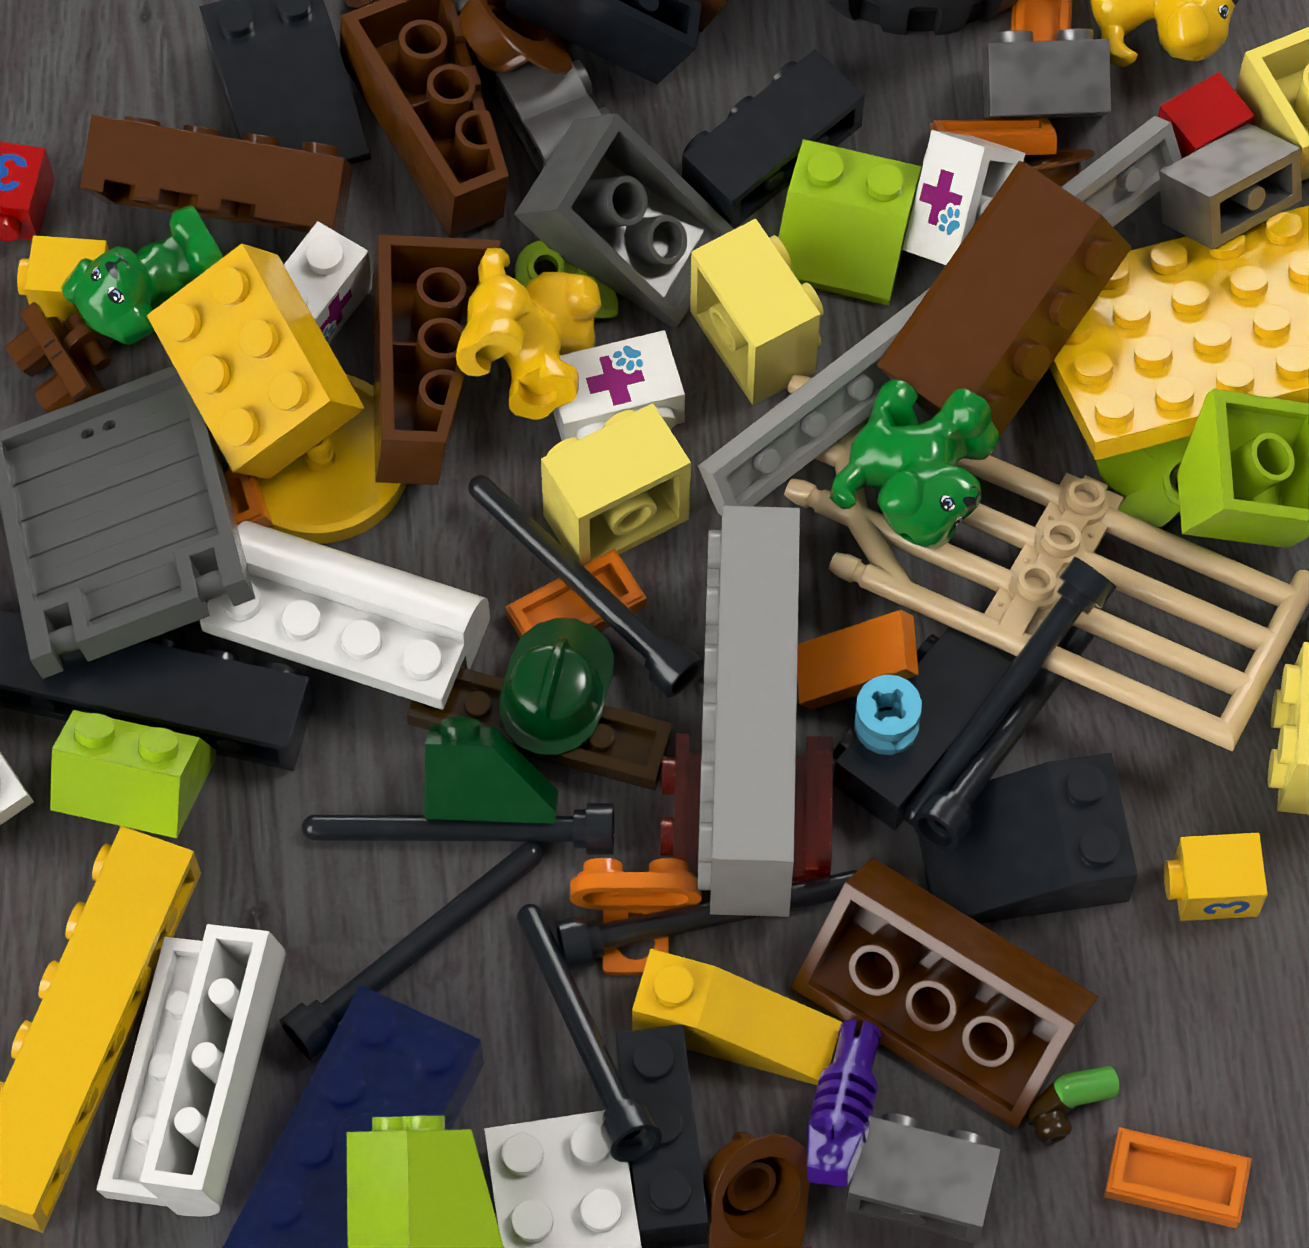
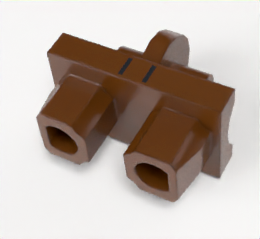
M35 302L20 312L27 327L5 348L14 363L22 372L30 377L36 375L50 363L57 373L34 390V395L46 413L106 391L88 361L92 363L97 371L108 367L111 359L106 350L115 339L91 329L82 318L80 312L73 313L66 319V324L71 330L70 333L60 318L57 316L46 317L41 307Z

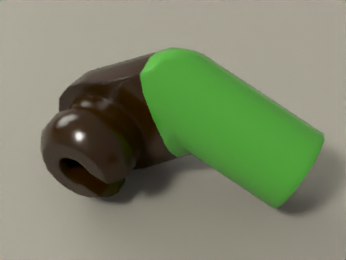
M1103 1066L1060 1075L1029 1108L1028 1124L1035 1126L1037 1139L1044 1144H1052L1065 1139L1066 1135H1070L1072 1131V1125L1066 1116L1067 1113L1078 1105L1116 1098L1120 1088L1115 1070L1111 1066Z

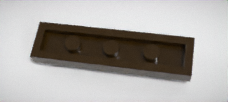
M462 667L459 669L443 710L412 700L407 712L408 725L429 730L431 724L441 725V721L447 718H473L480 721V726L496 727L524 756L651 790H656L673 734V723L604 705L601 719L593 735L578 749L559 756L536 755L520 748L505 732L499 716L500 694L505 679Z

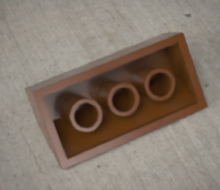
M1018 161L876 366L891 380L905 381L913 387L918 395L916 403L932 418L940 412L946 399L956 389H967L982 397L990 406L991 420L997 428L1000 438L1132 247L1100 213L1027 163Z
M871 858L845 882L791 986L792 989L843 1021L857 1020L856 1029L861 1031L863 1021L875 1024L881 1031V1045L1015 1129L1021 1125L1029 1112L1031 1104L1039 1097L1069 1051L1099 997L874 858Z

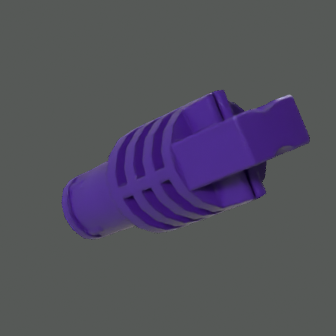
M857 1020L844 1021L839 1028V1039L834 1061L820 1073L806 1131L808 1136L807 1180L809 1182L847 1187L857 1166L863 1144L867 1141L870 1116L872 1117L878 1092V1085L872 1074L877 1047L882 1037L880 1029L871 1022L863 1021L860 1036L855 1037Z

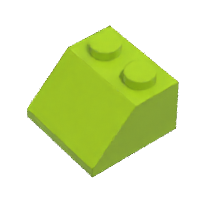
M803 139L789 185L778 237L789 254L791 271L799 283L802 285L807 282L814 289L889 306L904 253L902 248L922 166Z
M1213 389L1206 394L1177 473L1182 534L1290 548L1309 537V403Z
M73 710L52 748L50 810L177 838L215 762L216 750L199 737L176 733L166 728H154L117 720L103 714H90Z

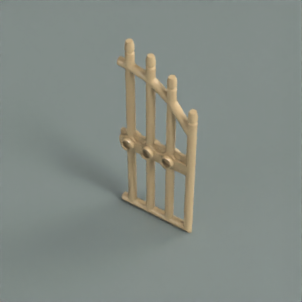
M794 375L790 380L787 391L792 394L812 378ZM870 416L815 459L835 467L837 475L849 463L851 444L856 435L869 422ZM991 455L985 460L962 458L955 463L954 466L963 467L976 477L1046 506L1035 527L980 503L969 516L961 521L965 525L1022 549L1010 570L949 543L938 549H928L906 541L887 524L883 514L868 508L864 487L855 493L856 505L851 509H841L829 498L831 492L826 489L818 490L816 485L794 478L787 484L784 495L792 502L804 508L812 507L815 513L847 526L870 562L868 565H865L859 558L850 554L836 552L829 565V570L836 576L850 583L857 582L859 587L1012 655L1017 656L1061 597L1056 592L1063 583L1059 576L1074 556L1116 585L1117 588L1115 590L1254 650L1255 652L1245 671L1242 672L1095 607L1088 615L1082 612L1072 625L1232 695L1220 718L1058 646L1042 666L1046 670L1229 751L1234 750L1309 603V571H1297L1290 584L1118 511L1124 497L1107 490L1108 484L1087 475L1084 478H1078L1066 473L1060 485ZM1105 533H1108L1275 605L1277 609L1266 628L1094 552ZM890 546L997 593L983 614L911 582Z

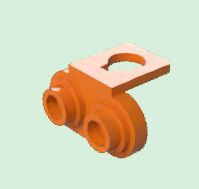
M594 858L583 863V871L571 879L570 901L579 907L603 910V923L626 919L628 916H640L699 904L702 900V890H697L698 878L689 872L688 863L681 859H656L649 863L648 872H623V864L618 860ZM669 936L654 939V950L669 953ZM618 948L604 950V974L609 976L643 975L648 956L643 959L634 960L623 956Z

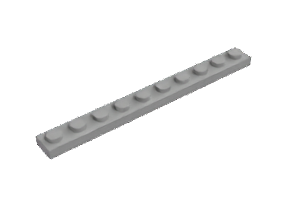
M1157 116L1152 117L1063 185L1062 188L1100 213L1114 227L1160 191L1159 171L1182 159L1171 122ZM928 290L698 465L718 514L722 516V506H754L870 416L873 402L882 385L891 381L876 365Z

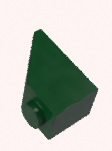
M451 717L442 720L441 725H430L425 742L424 819L555 824L559 791L496 727L480 726L479 720L468 717Z

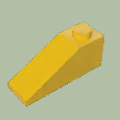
M651 948L632 1008V1031L683 1025L686 1050L818 1085L820 1073L832 1063L839 1038V1028L842 1024L841 1021L719 967Z

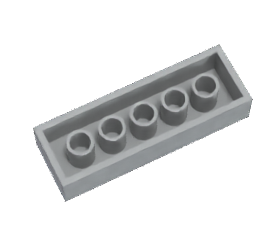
M722 506V530H709L697 890H711L710 914L789 917L794 863L800 508Z

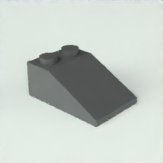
M617 113L574 119L514 214L550 249L558 252L563 259L670 327L678 326L690 307L691 251L734 230Z

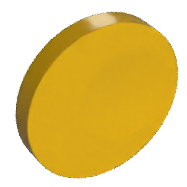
M346 374L365 410L272 478L257 477L273 523L267 526L268 528L318 544L340 542L358 536L373 528L398 503L406 484L375 482L373 385Z

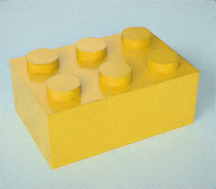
M240 244L146 315L232 472L270 479L365 410L278 254L246 244Z

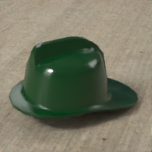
M554 618L538 623L521 636L513 650L502 686L499 716L505 732L520 748L536 755L559 756L578 749L593 735L601 719L613 676L614 654L607 638L592 625L577 619Z

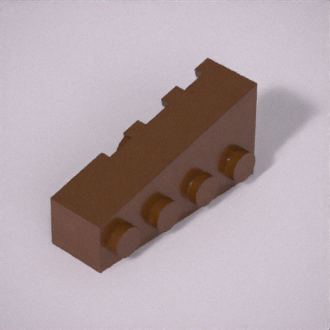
M380 0L341 15L339 50L344 67L450 238L504 217L509 174L490 112L486 111L481 94V81L476 65H472L466 39L462 34L459 24L460 16L457 15L453 0Z
M91 114L80 188L107 204L169 213L193 205L199 216L203 218L309 233L318 221L343 236L353 165L345 158L338 157V147L321 143L303 142L302 150L279 147V139L265 135L244 133L242 140L219 136V130L203 126L184 125L183 130L160 126L158 121L141 117L125 116L123 120Z
M378 234L372 272L376 483L439 484L468 377L457 365L456 351L461 334L467 326L469 297L480 284L478 266L487 248H500L501 240Z

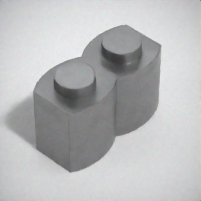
M579 60L572 62L573 68L567 75H557L543 70L530 61L509 73H496V97L511 128L522 142L538 176L574 119L611 114L606 107L598 109L590 98L589 94L592 93L591 81L585 67Z

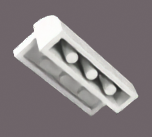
M243 521L238 525L255 599L235 607L227 594L209 600L207 606L210 616L200 619L203 632L441 710L444 709L460 667L471 668L489 624L490 611L487 598L250 521Z
M207 924L203 941L164 937L96 1189L105 1198L166 1206L177 1215L212 1216L220 1212L286 956L283 946L269 931Z

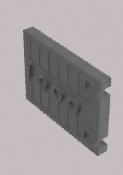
M174 365L0 431V509L30 661L42 679L64 671L61 656L78 649L82 651L89 662L210 616L206 602L208 600L227 594L235 607L255 599L217 443Z

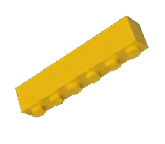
M120 826L112 845L105 843L101 847L92 870V880L96 881L87 902L79 901L71 912L65 932V937L69 939V942L60 962L51 961L43 974L38 992L42 1002L33 1021L25 1020L20 1026L11 1050V1056L15 1059L6 1081H0V1218L41 1233L44 1232L149 994L164 937H174L200 878L201 871L194 851Z

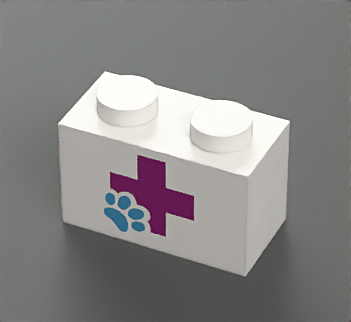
M932 130L902 250L947 265L1018 161H1024L1025 153L970 135Z
M317 221L284 264L329 344L372 289V273L368 250Z
M665 330L560 356L562 361L576 368L579 373V391L575 400L553 410L562 441L572 437L581 439L603 428L604 424L614 415L625 410H634L636 412L652 403L670 430L676 424L685 422V393Z

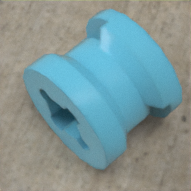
M882 675L872 678L863 685L857 696L854 729L858 740L867 749L877 754L893 755L903 752L915 741L919 732L922 700L918 690L910 681L895 675ZM883 707H892L891 710L879 711Z

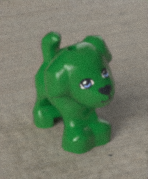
M193 205L175 210L169 221L171 234L164 240L142 247L137 254L129 248L116 246L94 260L84 258L78 262L65 279L61 289L66 300L77 306L82 318L91 329L123 344L131 345L155 331L146 315L223 258L215 240Z
M891 380L882 385L871 408L869 422L853 440L849 463L836 475L829 498L841 509H851L856 505L855 493L865 485L876 489L882 488L879 492L877 503L883 511L887 524L895 533L912 544L928 549H938L953 538L956 526L969 516L981 501L980 482L963 467L954 466L955 463L962 458L985 460L995 450L999 442V432L991 420V409L987 401L967 389H956L944 402L940 412L932 420L918 422L913 410V405L918 399L917 393L905 381Z

